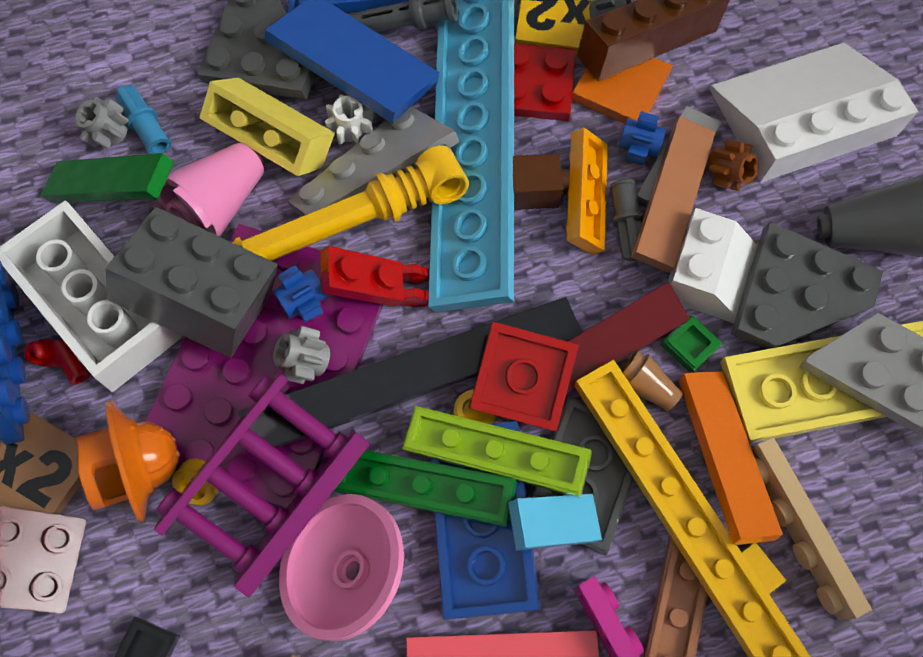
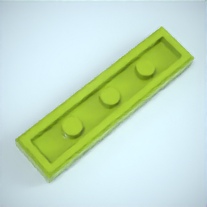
M418 406L414 408L402 447L408 453L488 474L514 478L518 482L581 498L592 455L591 449Z

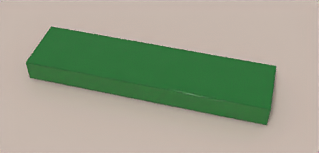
M163 153L57 161L40 196L51 203H62L65 200L69 203L158 199L174 161Z
M365 450L334 491L343 494L362 495L372 500L509 528L511 517L508 502L515 498L518 481L514 478Z

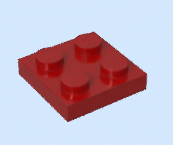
M514 43V116L569 121L572 104L575 49Z
M492 322L469 408L557 432L579 345Z

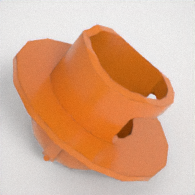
M110 400L105 403L108 428L75 437L79 477L86 498L94 511L129 500L136 519L142 524L146 522L150 497L155 493L156 488L166 483L173 475L180 453L177 450L176 439L172 437L170 432L163 429L160 425L151 422H137L134 419L128 418L114 401Z

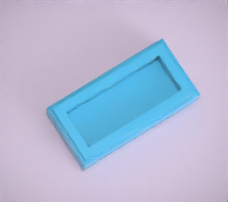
M582 494L581 498L571 495L519 498L508 502L516 551L587 544L602 540L593 494Z

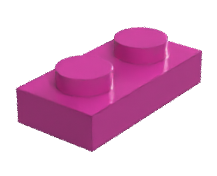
M594 576L573 588L594 629L597 630V634L609 657H640L639 655L644 653L643 646L634 630L630 626L624 628L616 615L615 610L619 608V604L606 582L599 584Z

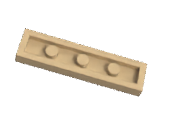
M770 438L753 447L752 451L779 525L786 527L795 543L793 544V552L799 564L804 569L810 570L819 586L817 588V596L823 607L830 614H835L837 620L857 619L872 611L871 606L775 438Z

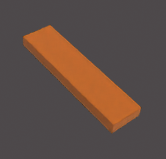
M723 371L684 373L678 382L683 391V397L733 545L776 541L783 533Z

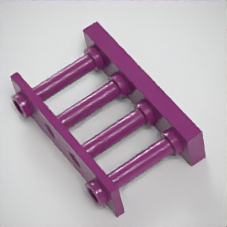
M278 372L273 379L266 374L248 395L254 403L184 489L179 492L172 488L154 511L161 516L154 528V531L161 536L176 520L234 562L232 567L236 570L234 574V588L248 598L255 592L370 445L362 435L351 427L345 435L340 431L335 434L283 394L280 389L288 379L281 372ZM267 405L324 448L322 454L326 456V459L316 471L311 468L307 471L250 429V426ZM237 443L295 486L293 491L297 495L286 509L282 506L276 509L219 466ZM206 481L265 524L263 530L267 533L256 547L252 544H249L247 547L188 505Z

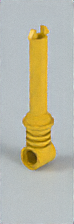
M442 145L434 146L424 151L418 157L415 169L410 165L405 168L406 173L401 169L397 170L396 177L392 173L385 175L378 172L374 175L375 180L370 181L363 192L245 240H241L238 237L232 243L273 261L375 218L383 221L392 219L395 223L400 220L403 213L407 212V206L411 210L417 208L416 202L423 206L427 204L426 198L430 202L433 201L437 204L452 203L466 193L469 188V180L451 148Z

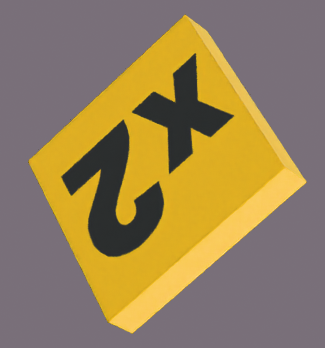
M521 0L515 43L575 49V56H577L585 21L591 19L589 6L593 0Z

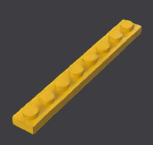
M612 360L578 379L574 385L747 656L811 657L738 546L733 545L730 534L616 362Z

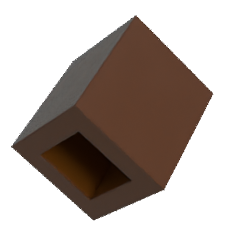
M559 154L513 156L514 210L559 208L562 194L568 193L569 190L568 170L561 169Z

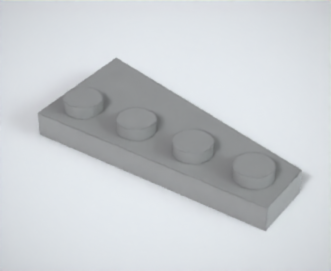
M410 107L393 124L385 120L372 132L363 136L360 142L344 155L335 159L327 169L311 182L302 186L300 191L288 200V203L301 217L365 191L368 183L375 180L374 175L378 172L385 175L395 174L397 170H402L410 164L415 167L418 157L431 147L444 145L449 148L459 143L457 134L452 128Z

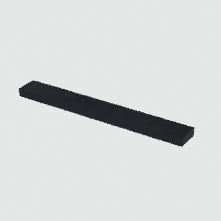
M567 297L495 321L563 341H569L582 333ZM491 323L285 395L327 428H335L477 376ZM268 405L250 426V429L275 448L308 437ZM249 407L238 411L240 419Z

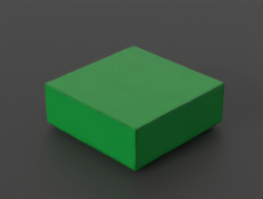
M691 314L688 321L678 326L661 343V346L689 373H693L723 344Z

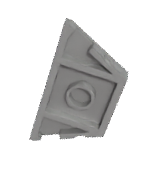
M877 313L811 354L800 364L799 367L923 437L922 336Z

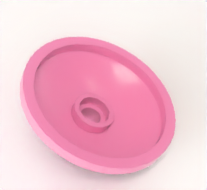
M345 494L327 499L284 553L279 571L280 597L288 618L301 632L324 641L347 640L369 629L385 613L397 592L404 564L402 536L395 519L381 504L362 495Z

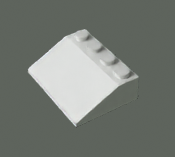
M840 43L713 84L709 88L736 139L754 146L751 154H755L759 160L757 177L760 183L896 137L918 113L917 108L897 78L846 43Z

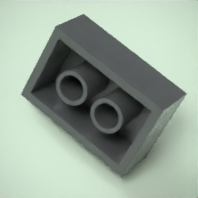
M155 207L105 268L107 300L231 358L271 297L278 264Z

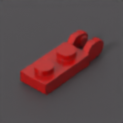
M327 246L320 251L322 293L392 307L397 305L423 307L429 304V291L418 288L403 289V282L423 283L429 280V269L418 264L402 265V262L333 246Z

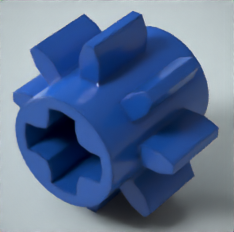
M640 111L637 121L627 118L618 146L628 150L625 160L644 165L647 156L658 157L666 133L665 128L657 126L659 116Z
M294 265L277 275L281 286L274 289L273 293L289 319L299 314L306 323L323 313L319 302L328 296L322 293L321 282L312 269L302 274Z

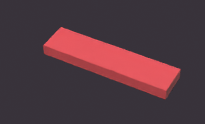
M597 630L407 638V657H599Z

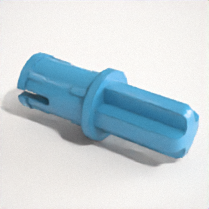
M119 86L115 99L123 107V112L129 119V122L126 123L131 131L138 134L148 154L163 153L169 150L172 142L157 122L158 115L156 111L147 106L135 86Z

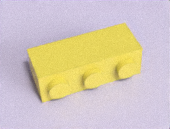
M239 77L210 81L199 117L201 120L240 143L247 145L252 150L296 176L322 168L335 135L333 131Z

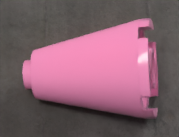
M235 143L169 173L157 199L158 202L153 205V208L158 207L220 237L264 174L263 158L261 154L252 150L247 145Z

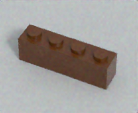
M730 0L634 1L586 20L577 57L599 82L716 32Z

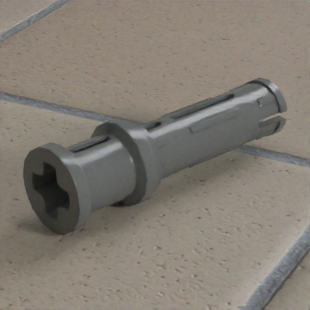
M409 0L398 4L348 13V15L375 32H383L411 25L421 30L426 29L430 23L445 20L456 23L459 18L456 0Z

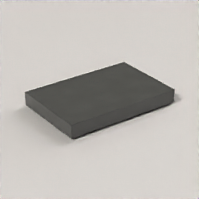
M568 397L560 417L557 432H554L552 440L591 449L592 451L582 494H593L602 540L578 545L606 556L634 478L587 405ZM534 486L529 498L566 496L567 494Z

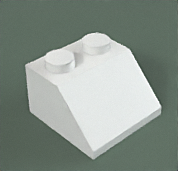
M695 208L688 222L676 266L670 272L667 282H669L682 306L734 323L758 246L737 221Z

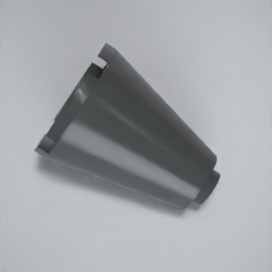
M923 175L825 206L824 214L817 216L819 239H826L827 245L831 247L923 257Z

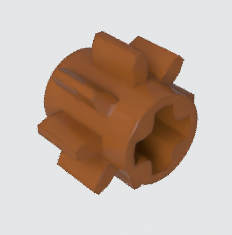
M726 139L724 147L718 146L714 148L707 161L709 174L715 176L712 184L739 191L741 183L749 184L752 182L759 168L758 157L755 154H751L754 146Z

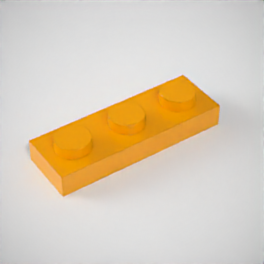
M583 127L571 132L566 232L568 242L589 254H596L605 251L608 144Z

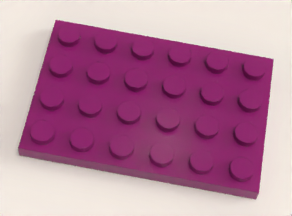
M238 224L230 242H233L238 237L241 240H245L263 231ZM307 246L273 260L272 262L278 264L273 290L281 286L277 275L294 265L302 274L312 269L321 282V250ZM272 291L271 297L231 358L185 337L145 422L162 426L163 429L170 432L172 437L176 439L175 443L180 456L178 457L175 471L189 459L206 461L240 420L238 411L248 408L254 403L248 395L266 374L272 379L278 372L284 375L285 370L276 366L273 359L275 345L282 334H289L291 329L298 330L300 325L319 330V340L326 341L330 349V360L325 372L320 376H315L313 381L305 380L303 384L288 380L280 389L283 394H288L357 370L383 305L327 294L328 297L319 302L323 313L305 323L299 314L289 319ZM309 437L277 448L306 471L309 468L316 471L324 455L322 454L324 448ZM238 443L219 465L261 498L276 507L282 506L286 509L297 495L293 491L294 485Z

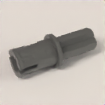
M621 179L610 184L615 211L612 224L618 230L622 258L628 261H637L631 258L644 214L639 212L635 180Z

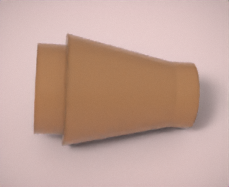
M636 351L620 368L639 397L660 406L666 412L670 411L683 395V391L675 386L649 354L644 356Z

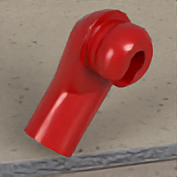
M40 339L30 342L25 348L24 355L30 364L61 368L71 385H77L91 375L64 340Z

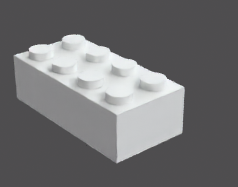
M65 200L1 245L0 261L91 375L111 392H114L183 337L166 327L107 300L105 268L115 256Z

